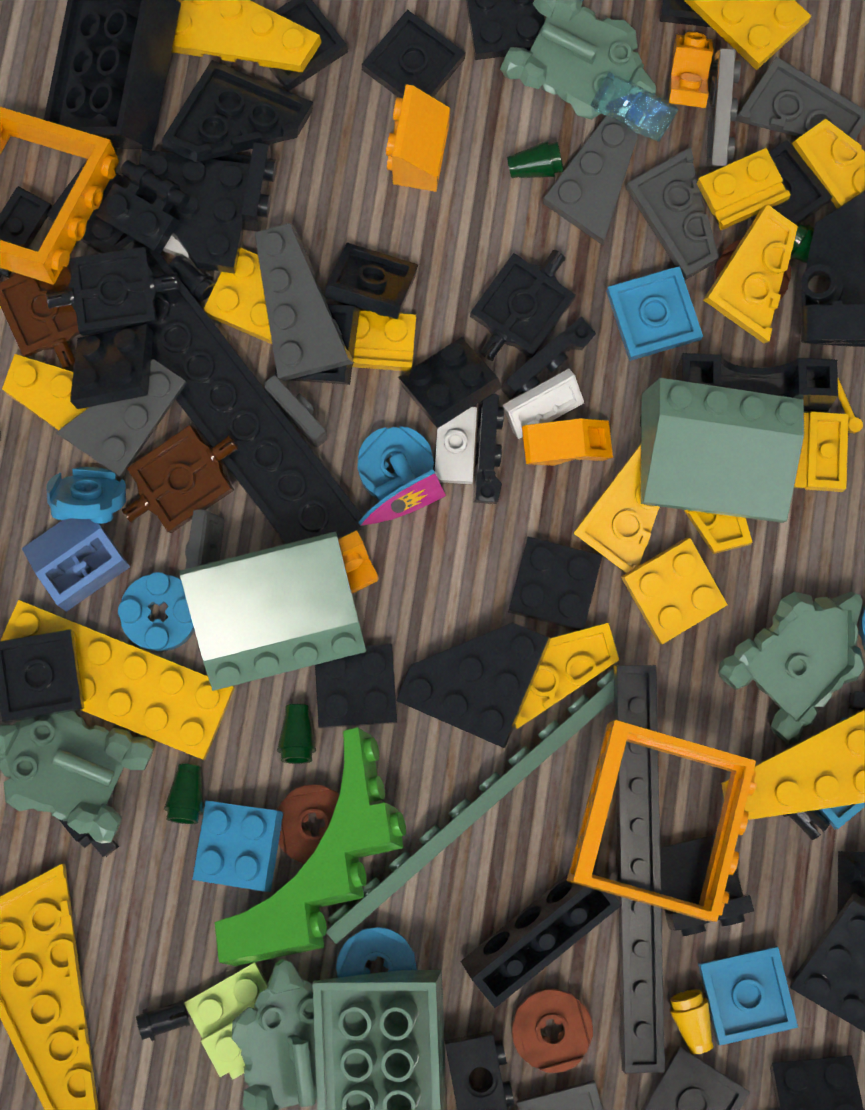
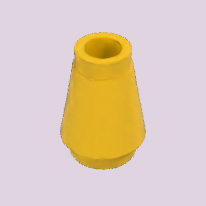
M687 990L671 997L672 1007L669 1011L686 1045L689 1047L690 1053L702 1054L713 1049L709 1003L707 998H703L701 990Z

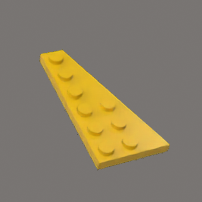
M177 0L181 5L171 52L203 57L204 54L220 56L224 61L236 62V59L258 62L259 66L303 73L322 41L319 34L251 0Z
M865 709L755 765L754 772L757 773L754 783H757L753 795H748L744 809L749 814L748 820L865 803ZM729 779L721 783L724 799Z
M61 864L0 896V1019L44 1110H99L66 865Z

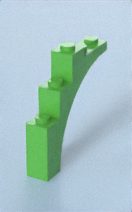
M358 727L343 731L345 762L341 790L326 832L315 852L299 872L274 895L244 913L215 922L219 963L239 966L324 948L323 936L326 935L327 926L324 915L320 912L319 907L364 898L362 886L366 885V872L363 864L359 862V858L404 848L402 836L406 834V824L402 813L385 802L381 803V800L385 798V788L381 777L377 776L375 761L379 760V748L372 735Z

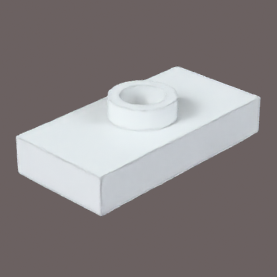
M567 369L503 404V408L513 433L520 439L523 437L522 426L551 422L584 404V400L574 373Z
M477 407L469 408L437 429L435 474L440 483L472 484Z

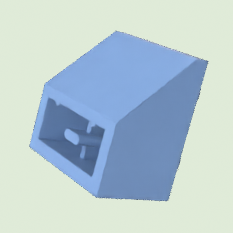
M70 518L62 520L22 548L43 586L57 606L66 612L130 568V565L101 524L94 523L90 519Z

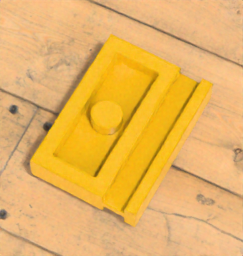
M767 148L706 174L697 181V185L712 215H715L719 223L720 230L757 215L762 207L767 204L774 207L788 201L791 196L789 190L786 191L782 183L783 179Z
M360 310L352 367L409 371L412 369L416 315L400 313L399 318L395 319L378 315L372 311Z
M804 413V439L794 488L844 492L846 490L849 414Z

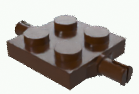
M63 267L54 285L18 273H14L9 279L0 282V306L22 355L29 357L42 350L54 349L62 369L69 368L64 353L71 366H74L75 357L68 343L80 334L78 331L77 315L72 305L49 309L46 292L69 290L71 273L68 267Z
M189 425L129 466L127 469L137 484L140 498L122 509L123 514H126L125 517L132 523L136 518L149 510L158 516L167 532L173 533L192 520L193 510H206L233 492L234 488L223 473L220 462L223 458L239 449L237 444L234 443L233 438L229 435L211 448L203 442L196 429Z

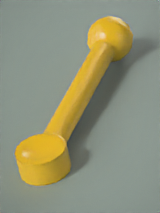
M838 378V398L845 414H849L848 431L854 434L863 428V422L855 417Z

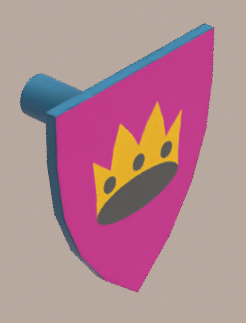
M403 453L391 457L390 463L397 477L373 489L379 502L359 521L360 526L401 517L445 497L446 494L434 470L415 478Z

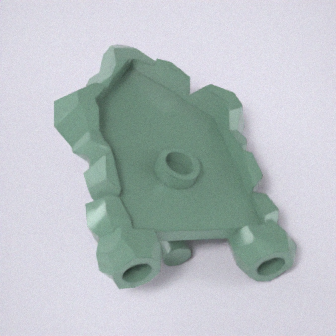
M534 0L533 5L547 18L531 50L510 47L500 68L506 78L520 79L525 86L536 89L541 87L546 92L554 95L558 94L563 101L571 104L577 116L591 120L607 110L603 104L609 100L638 90L651 97L656 94V84L643 69L644 64L638 52H633L638 48L636 30L625 20L597 19L594 11L587 7H581L582 0Z
M794 591L780 600L777 612L773 616L771 628H763L756 635L754 641L748 638L737 645L734 655L724 658L719 663V677L730 687L738 690L749 685L754 680L756 686L780 707L773 718L770 728L778 738L787 744L798 742L804 727L812 725L819 713L817 707H824L832 697V693L842 688L843 684L857 681L865 669L861 649L855 647L859 635L857 622L863 603L861 595L848 592L832 599L825 596L815 598L813 601L812 596Z
M74 711L37 717V721L34 718L17 721L13 725H0V769L4 776L9 778L3 782L5 802L18 811L35 809L37 811L51 812L52 816L68 821L67 825L79 834L89 833L99 843L112 842L122 817L114 808L107 806L108 801L124 767L129 770L146 769L155 748L152 741L145 736L133 737L128 730L112 728L109 732L106 728L98 725L89 727L84 719L78 717Z
M281 959L275 963L267 988L260 992L256 1000L255 1009L248 1007L232 1023V1040L241 1049V1056L245 1063L244 1082L249 1086V1088L244 1090L243 1108L245 1110H279L297 1104L300 1107H308L314 1105L317 1099L313 986L310 982L301 978L292 962Z

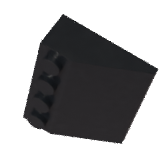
M68 0L44 120L110 139L114 148L152 149L181 3L177 0Z

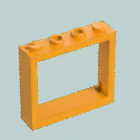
M0 107V154L10 136L88 159L38 252L0 240V268L54 285L63 267L68 266L70 254L76 242L83 238L86 224L93 210L98 209L100 206L103 192L109 180L116 176L115 169L119 160L110 139Z
M618 720L607 723L567 881L704 921L717 922L718 916H722L724 905L728 904L729 892L725 891L728 875L734 874L738 864L739 852L734 851L738 835H743L748 823L749 814L744 809L748 795H753L757 783H754L757 773L754 772L756 761ZM626 741L731 772L699 905L592 874Z

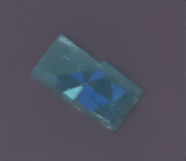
M611 72L608 73L590 104L595 111L623 122L630 130L658 142L678 111L676 106Z

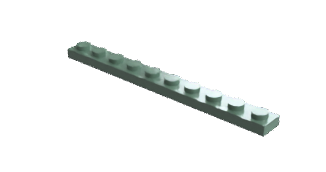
M614 668L596 683L601 689L596 695L589 699L584 694L567 709L572 716L560 725L554 720L538 734L542 740L538 746L532 751L527 746H524L508 760L513 767L506 774L500 777L495 772L479 786L483 794L473 803L465 798L451 810L449 815L453 820L441 830L435 824L418 840L423 846L411 856L405 851L388 866L393 873L383 882H380L377 877L370 881L363 888L364 898L350 909L345 903L327 920L332 926L326 933L334 943L337 944L610 704L614 700Z

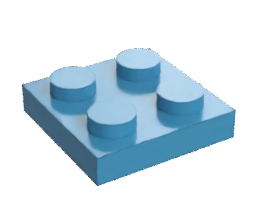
M680 266L607 288L606 292L629 361L702 339L703 334Z
M206 800L192 880L271 892L283 812Z
M778 946L698 963L718 1045L798 1028Z

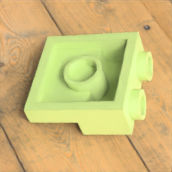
M256 962L184 1002L202 1037L201 1042L219 1077L229 1073L233 1080L244 1074L245 1063L241 1056V1049L232 1040V1023L248 1007L255 1009L254 1005L260 992L267 988L268 983Z

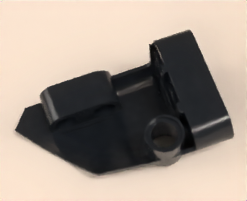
M865 191L815 223L807 265L801 281L802 343L865 347ZM817 275L825 276L831 282L830 287L824 293H814L808 287L811 278Z

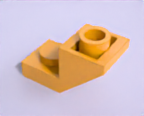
M687 32L685 35L676 34L668 88L669 103L706 108L709 95L708 76L713 56L712 39H707L706 35L698 32Z
M580 418L522 426L526 464L555 466L575 459L604 461L613 458L608 420Z

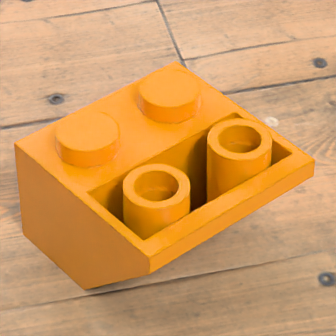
M406 84L403 98L397 97L393 112V120H395L394 132L389 133L386 156H388L387 170L392 171L394 185L437 192L450 124V107L415 86Z

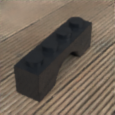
M682 353L676 368V380L803 399L804 411L828 412L838 397L837 360L798 358L780 366L753 368L732 364L719 354Z

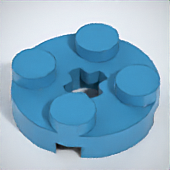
M400 426V428L392 427L388 429L384 427L374 431L365 439L359 450L357 468L362 485L373 497L377 498L373 489L397 477L395 472L390 473L387 471L389 464L386 460L389 457L403 453L415 478L433 470L434 461L430 445L420 433L409 427Z
M79 467L72 469L73 476L62 479L61 473L48 481L46 486L47 503L51 508L52 517L58 520L74 518L90 519L98 524L108 523L112 521L113 513L120 510L126 502L125 481L123 479L120 482L117 481L115 473L108 469Z
M155 572L139 578L127 588L118 607V615L123 631L132 642L146 650L168 651L176 649L183 645L195 631L182 581L175 576ZM166 603L168 608L165 610L168 618L164 622L160 619L152 622L149 618L152 614L151 606L154 604L160 606Z
M384 927L363 929L350 937L341 948L336 963L337 976L340 978L370 974V970L365 967L367 960L375 961L377 956L385 959L383 966L389 969L388 972L417 970L415 954L407 940L394 930Z

